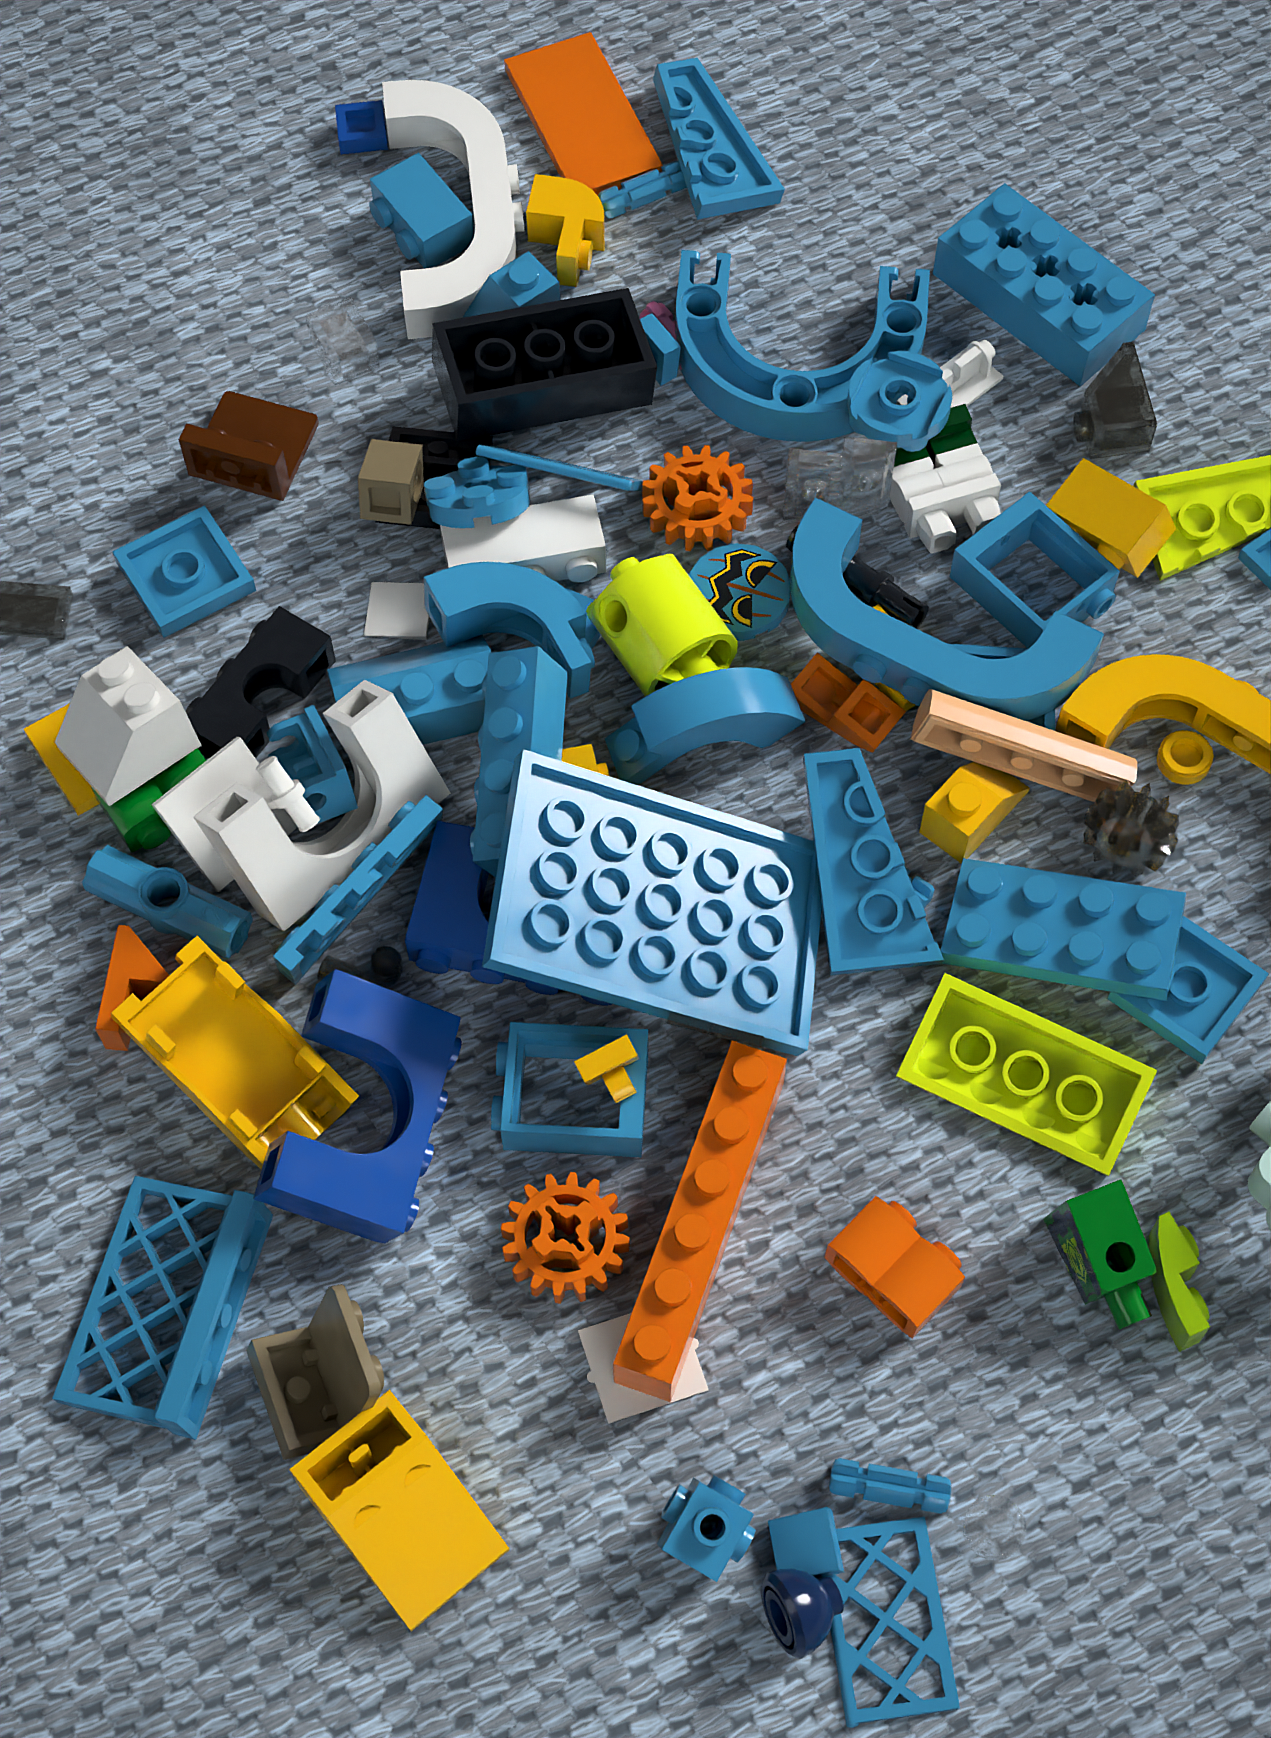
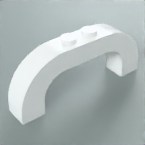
M433 81L382 82L389 148L429 146L446 150L455 155L464 164L470 180L475 234L468 249L454 261L442 266L400 271L408 339L432 337V323L462 318L488 276L517 258L515 233L524 232L522 203H512L511 195L520 194L517 164L507 165L504 137L495 117L473 96L450 85Z

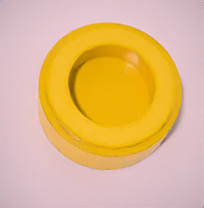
M1188 730L1175 731L1167 735L1161 742L1157 753V765L1161 773L1170 781L1183 785L1195 784L1204 779L1213 763V749L1210 743L1196 732Z

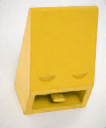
M390 1389L378 1398L372 1408L359 1413L289 1469L300 1489L411 1632L510 1550L430 1439Z

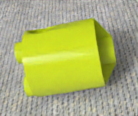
M670 553L645 559L641 562L635 557L621 561L610 573V578L613 581L587 607L586 613L588 618L645 697L679 680L709 671L727 669L737 654V639L676 557Z

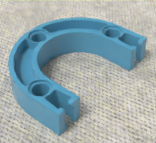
M692 250L681 251L675 319L676 341L681 346L679 367L681 364V372L686 383L708 409L729 424L744 431L770 439L797 442L820 441L853 433L854 430L850 427L849 423L850 414L847 398L849 383L855 370L870 358H872V363L887 359L888 352L908 351L922 354L927 324L930 270L916 269L912 294H906V300H892L890 298L892 281H898L899 270L896 267L880 266L875 298L874 329L865 346L853 357L836 366L814 371H794L775 367L759 360L750 354L733 335L726 313L731 254L717 253L716 276L711 278L710 285L704 283L694 284L695 264H700V253ZM899 393L896 398H886L891 403L896 404L897 400L905 394Z

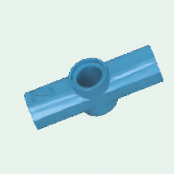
M106 845L102 850H96L87 864L86 874L82 881L85 891L149 921L151 927L158 932L165 934L175 933L189 941L198 936L214 953L227 959L233 954L239 953L248 938V932L253 922L250 912L187 883L184 875L178 870L169 867L155 868L109 845ZM166 897H179L174 904L168 907L157 906Z

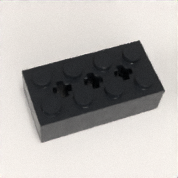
M629 288L432 323V363L457 442L652 405L657 365Z

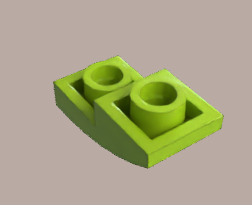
M1168 1211L1158 1217L1149 1233V1250L1156 1266V1274L1151 1277L1160 1312L1177 1349L1181 1352L1202 1340L1211 1327L1207 1321L1210 1315L1201 1294L1194 1287L1188 1288L1185 1284L1186 1281L1191 1279L1200 1264L1197 1259L1199 1257L1197 1243L1191 1232L1184 1225L1178 1226Z

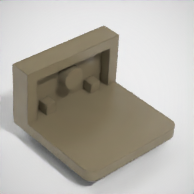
M343 1284L328 1287L308 1327L252 1339L246 1350L283 1460L312 1452L359 1413L372 1408L383 1390V1369L379 1359L375 1355H370L363 1337L364 1321L361 1309L355 1300H350Z

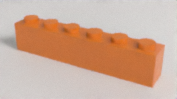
M731 1041L613 1362L614 1383L671 1402L785 1079L787 1058Z

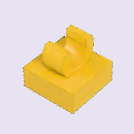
M627 1034L574 1061L587 1086L603 1078L615 1103L637 1093L624 1068L639 1060Z

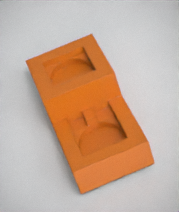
M819 653L814 655L791 683L802 712L852 744L872 753L906 712L870 682L863 679L857 685Z

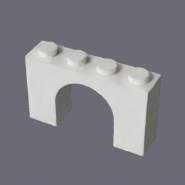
M363 680L323 712L324 717L351 760L355 775L354 796L358 805L357 809L347 812L331 831L320 838L308 842H291L264 798L238 782L193 817L257 914L283 932L291 925L303 921L334 884L340 886L354 871L351 868L352 864L370 843L374 842L378 846L392 831L388 824L404 804L411 801L417 805L425 795L439 804L451 794L393 693L366 680Z

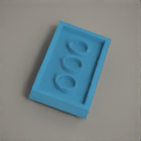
M963 858L941 947V953L944 958L942 964L1167 1001L1185 909L1186 893Z

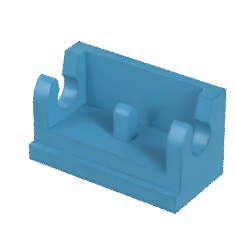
M312 705L304 708L305 713L281 721L267 731V736L271 742L279 741L285 736L295 737L291 745L278 748L268 754V757L276 756L290 779L299 780L305 789L303 797L315 814L319 816L320 820L318 823L355 810L358 808L346 767L315 706Z

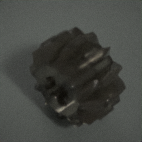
M1128 780L1119 784L1116 791L1106 787L1105 790L1099 793L1095 803L1090 805L1085 813L1084 824L1087 828L1083 834V843L1096 847L1093 852L1094 862L1104 859L1112 862L1113 875L1120 871L1123 866L1128 867L1135 879L1140 874H1143L1146 867L1156 872L1158 868L1163 866L1167 856L1173 853L1179 840L1176 830L1179 826V815L1167 812L1170 805L1169 796L1158 799L1150 796V783L1143 786L1139 792H1135Z

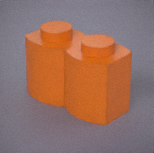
M875 1196L827 1245L824 1258L849 1284L868 1297L882 1314L913 1339L961 1288L965 1276L959 1270L962 1264L957 1255L945 1244L939 1241L931 1244L921 1237L915 1230L917 1227L916 1220L901 1204L895 1201L887 1204Z

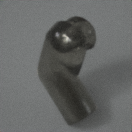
M390 946L378 947L376 952L371 955V960L359 966L327 955L320 965L317 979L321 981L330 972L337 969L381 987L388 988L396 984L403 972L401 966L402 957L398 950Z

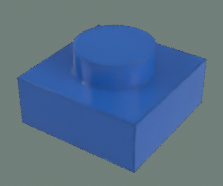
M382 100L335 105L341 155L388 150Z

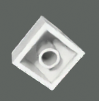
M128 646L114 655L105 658L100 664L81 675L55 740L62 754L108 806L202 746L180 700Z

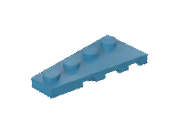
M860 748L804 754L803 765L830 976L942 964L944 958L937 941L935 942L925 919L926 913L918 893L915 894L904 866V858L898 843L894 841L885 818L884 808Z

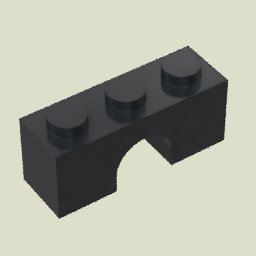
M280 606L267 620L260 621L252 630L246 646L235 659L230 658L222 665L214 684L203 697L195 698L185 711L202 745L198 748L201 754L209 759L234 738L241 737L253 756L257 758L270 742L267 736V731L270 727L266 714L251 705L252 701L263 691L272 688L287 689L305 699L327 673V669H330L336 662L331 636Z

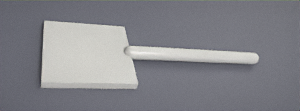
M372 582L364 636L427 640L430 616L424 606V583Z

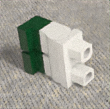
M966 404L952 407L944 428L935 437L929 439L927 445L919 451L910 452L901 447H889L872 441L870 460L900 520L904 523L909 538L919 536L931 554L947 550L955 544L957 532L954 526L967 522L974 535L1001 514L998 505L1001 484L996 474H993L991 465L987 457L982 454L971 429L972 417Z

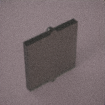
M670 1012L664 1025L738 1042L754 1048H761L764 1036Z

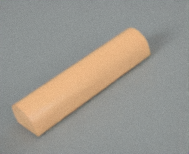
M929 689L922 699L910 740L1107 807L1115 806L1134 785L1136 780L1137 760L1133 757L933 689Z

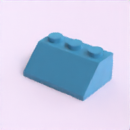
M479 635L446 647L444 642L330 668L327 669L335 703L363 680L392 692L422 745L479 732L480 727L483 725L485 708L482 681L487 674L489 653L492 652L483 635Z

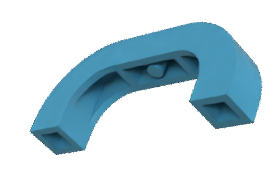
M816 497L804 514L795 535L792 553L790 590L795 613L805 632L821 650L836 661L853 669L862 679L871 683L880 682L901 692L908 701L917 706H920L927 691L933 689L1028 721L1051 712L1067 701L1086 679L1096 662L1104 633L1058 611H1054L1042 634L1029 649L1009 658L986 659L968 654L868 606L850 591L843 578L845 569L859 548L862 519Z

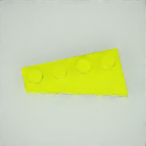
M1271 455L1136 480L1133 485L1164 503L1176 527V530L1152 559L1160 581L1248 542L1271 528Z

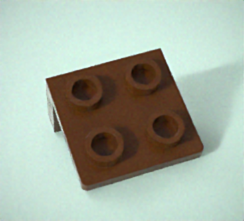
M226 391L208 427L202 428L186 423L178 440L189 476L284 501L316 432L319 421L317 415L310 412Z

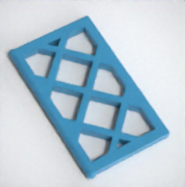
M478 445L476 448V455L627 491H642V480L502 447Z
M925 1517L836 1529L839 1543L851 1541L868 1555L848 1583L836 1575L826 1577L832 1578L837 1585L843 1605L850 1598L879 1620L859 1651L845 1640L841 1614L834 1616L830 1630L846 1726L848 1728H855L860 1723L960 1709ZM912 1532L915 1534L920 1563L912 1574L881 1552L893 1535ZM880 1537L874 1546L865 1540ZM875 1560L905 1582V1585L886 1612L855 1590ZM913 1589L927 1600L932 1630L924 1641L893 1618ZM886 1627L890 1628L918 1650L898 1680L866 1657ZM925 1656L939 1666L944 1697L923 1700L905 1686ZM860 1665L891 1688L880 1706L857 1709L852 1676ZM898 1695L902 1696L905 1700L908 1701L905 1703L893 1704Z

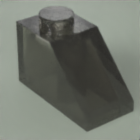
M1126 342L1121 345L1085 390L1081 410L1074 413L1073 426L1076 440L1078 443L1085 442L1090 459L1150 451L1157 427V420L1134 342Z

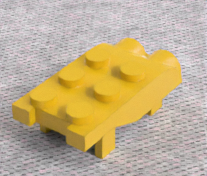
M198 936L193 938L176 954L175 960L181 966L142 1001L132 993L111 1012V1018L228 1139L261 1170L268 1146L275 1139L290 1131L316 1140L359 1097L274 1008L246 985L245 981L226 961L223 962Z

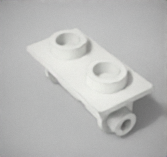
M987 340L971 342L964 350L940 367L943 371V380L947 383L948 387L950 385L952 390L951 408L966 404L968 407L1003 380L1004 376L991 366L992 358L996 353L992 344ZM903 395L897 400L896 404H908V395Z

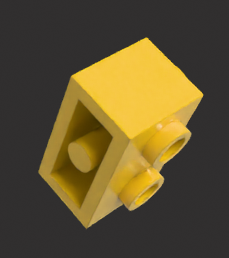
M1082 458L1046 504L1050 510L1118 570L1122 568L1137 578L1176 530L1169 510L1164 503L1085 458Z

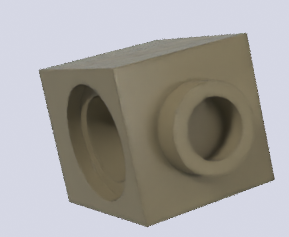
M371 439L358 475L360 519L412 524L424 487L422 445Z

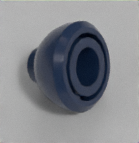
M779 1569L768 1572L764 1576L761 1585V1598L770 1628L785 1652L797 1659H802L814 1652L823 1643L830 1632L834 1616L843 1613L844 1605L840 1591L832 1578L825 1577L819 1580L807 1572L796 1569Z

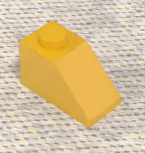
M976 762L963 765L925 803L919 833L962 864L963 858L968 859L1029 792L1030 788L1009 773Z

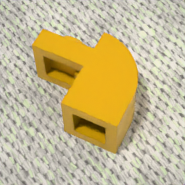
M535 174L526 210L528 242L558 245L556 264L559 285L577 287L580 270L589 271L592 251L605 250L604 209L602 202L591 188L581 182L569 178Z

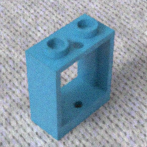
M1029 491L954 550L949 576L1027 648H1030L1038 640L1050 618L1046 621L1042 620L989 572L991 568L1027 540H1030L1085 589L1058 610V612L1081 623L1089 616L1093 619L1101 617L1112 606L1116 599L1114 589L1120 573L1113 564Z
M510 1022L508 1042H498L496 1053V1076L505 1077L503 1096H493L491 1109V1130L501 1132L503 1150L642 1158L649 1051L648 1029ZM628 1035L639 1060L624 1068L637 1093L620 1101L619 1129L520 1123L526 1057L578 1060L622 1036Z

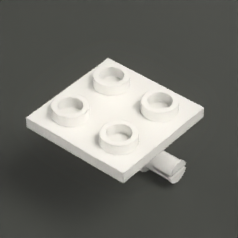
M241 737L234 738L151 804L217 892L227 886L234 878L193 817L236 782L264 798L287 836L296 828L300 832L308 831L320 820L319 816L315 814L303 797L305 789L299 780L290 779L276 756H271L259 764Z

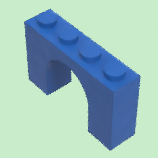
M437 821L405 937L409 961L415 962L420 969L430 973L444 974L450 968L470 972L474 979L486 984H501L504 979L525 983L528 989L539 994H557L561 989L482 967L489 922L484 917L480 908L489 873L473 862L470 836L475 827ZM581 995L585 1001L595 1005H612L611 1003Z
M334 969L315 986L301 1036L354 1056L370 1065L380 1075L392 1099V1128L382 1148L377 1152L367 1154L346 1152L290 1131L285 1132L268 1146L253 1199L384 1244L409 1231L419 1209V1199L414 1197L418 1178L426 1173L433 1156L434 1146L428 1143L432 1126L442 1116L447 1103L448 1092L442 1089L447 1070H451L455 1065L461 1050L462 1040L456 1037L461 1017Z

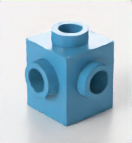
M715 1475L712 1476L708 1485L694 1477L688 1488L679 1484L673 1491L661 1514V1518L667 1521L668 1524L657 1545L666 1553L717 1582L729 1559L737 1563L741 1560L756 1531L755 1528L749 1525L754 1513L740 1505L746 1494ZM715 1514V1527L709 1532H701L700 1524L703 1518L707 1515Z

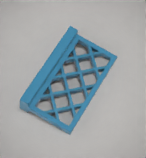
M135 1176L52 1399L57 1403L168 1429L172 1434L196 1440L273 1218V1214L263 1202L254 1200L253 1193L234 1190L232 1196ZM146 1194L167 1199L174 1213L145 1230L138 1216ZM178 1201L189 1204L181 1208ZM208 1208L223 1210L224 1214L218 1230L198 1241L188 1220ZM180 1225L190 1246L161 1263L151 1242ZM133 1229H135L137 1235L130 1239ZM144 1247L154 1268L125 1285L118 1273L122 1259ZM210 1251L209 1257L207 1259L205 1253ZM197 1258L203 1269L199 1285L178 1297L168 1275ZM161 1281L171 1302L141 1319L131 1297ZM114 1283L117 1290L110 1294ZM124 1303L133 1325L104 1341L98 1329L102 1313ZM191 1306L189 1313L187 1315L185 1309ZM177 1314L183 1325L179 1342L158 1353L148 1331ZM140 1336L150 1359L121 1376L111 1353ZM92 1340H93L94 1343H95V1345H96V1347H94L93 1349L89 1350V1349H90V1346H91V1343H92ZM102 1359L112 1378V1382L91 1395L74 1391L81 1370ZM171 1362L169 1370L167 1372L165 1365ZM157 1371L163 1387L155 1410L136 1406L127 1388ZM119 1394L122 1402L110 1399Z

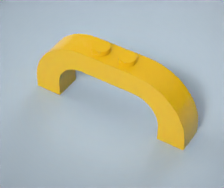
M1160 654L1140 655L1125 658L1101 668L1083 681L1061 708L1055 728L1056 732L1109 749L1119 734L1136 722L1153 718L1171 719L1192 727L1271 774V700L1259 694L1251 684L1235 680L1210 665L1185 657Z

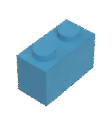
M419 152L370 178L373 199L369 202L371 214L381 228L384 229L388 226L395 233L396 242L401 252L408 260L416 258L424 269L433 268L468 249L474 238L473 216Z

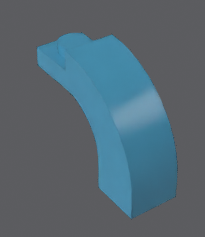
M501 562L461 564L424 577V606L446 647L487 633L517 635L530 641L535 646H539L567 671L566 693L570 699L589 692L591 669L595 667V659L592 649L585 639L587 613L577 599L562 585L532 569Z
M727 668L679 680L640 699L631 705L635 717L604 739L619 779L639 785L678 757L696 748L723 741H740L759 748L771 746L806 721L788 677L761 668Z

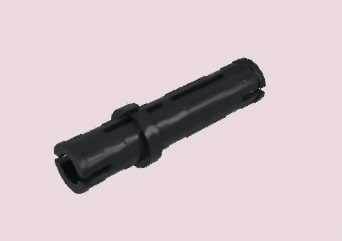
M798 525L793 529L786 543V548L793 552ZM855 555L853 556L843 573V578L850 591L868 606L873 608L879 604L889 616L918 629L927 616L929 606L901 589L894 583V577L886 571L878 572Z

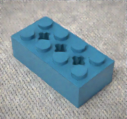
M1006 183L1001 185L938 237L933 275L1080 387L1146 330L1155 294Z

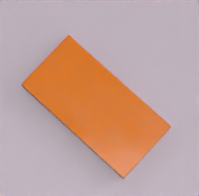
M591 32L504 59L505 71L560 177L581 182L591 188L598 196L601 191L613 186L621 189L622 182L657 169L659 173L662 172L661 167L663 164Z

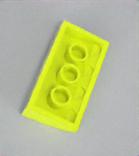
M944 973L896 1077L1109 1177L1157 1070Z

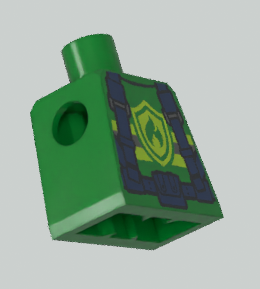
M1121 1179L1069 1199L1043 1218L1085 1305L1104 1297L1119 1330L1152 1316L1138 1283L1156 1274V1266ZM1106 1257L1113 1263L1114 1271L1108 1266Z

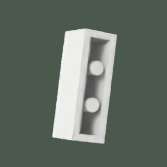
M594 494L529 505L517 517L494 525L491 524L490 515L473 518L475 528H451L440 525L447 568L474 562H501L532 569L554 581L569 579L572 582H585L591 580L597 574L607 572L606 545Z

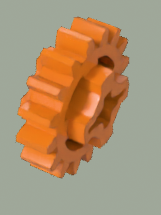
M688 445L683 446L682 457L676 458L673 454L666 452L664 454V468L652 464L649 467V480H643L642 512L643 517H650V530L653 533H657L665 529V543L668 545L673 544L678 538L683 539L685 551H691L695 542H702L705 549L711 551L713 539L718 537L727 545L731 543L732 529L744 532L747 516L752 515L753 481L752 479L744 478V464L738 463L730 467V453L724 451L717 458L712 457L709 445H704L701 453L694 455ZM728 492H729V494H730L732 500L729 499V498H727ZM664 496L668 498V504L674 506L672 511L666 505Z
M576 1172L569 1173L566 1185H557L554 1176L547 1174L545 1176L546 1189L539 1192L529 1183L524 1186L527 1200L525 1205L520 1202L510 1201L508 1205L509 1215L516 1222L501 1224L502 1238L513 1241L502 1247L505 1262L518 1261L512 1269L513 1278L516 1282L523 1281L528 1277L532 1278L530 1285L531 1295L538 1297L548 1287L553 1289L555 1303L561 1304L565 1291L574 1290L577 1299L583 1302L586 1301V1286L593 1284L602 1292L608 1289L605 1275L606 1270L616 1274H621L623 1271V1260L615 1253L629 1252L630 1237L620 1234V1232L628 1228L627 1213L612 1214L618 1207V1197L615 1193H611L600 1198V1181L595 1178L583 1188L578 1186ZM569 1203V1204H576V1205H578V1206H569V1205H560V1204ZM535 1219L540 1228V1234L531 1240L532 1246L527 1248V1232L530 1224ZM554 1226L557 1230L561 1229L567 1235L575 1232L577 1247L573 1243L570 1244L564 1238L556 1242ZM603 1227L606 1234L605 1243L600 1254L597 1256L590 1242L599 1233V1229ZM553 1267L570 1268L574 1271L556 1272L551 1269Z

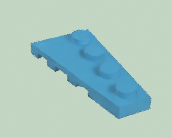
M698 57L657 64L653 82L697 220L779 204L785 188Z
M427 795L417 805L408 801L401 807L388 824L392 831L378 846L372 842L361 852L351 866L354 871L340 886L334 884L314 907L315 912L301 927L297 926L280 944L273 955L280 973L295 985L434 830L437 821L443 819V808Z

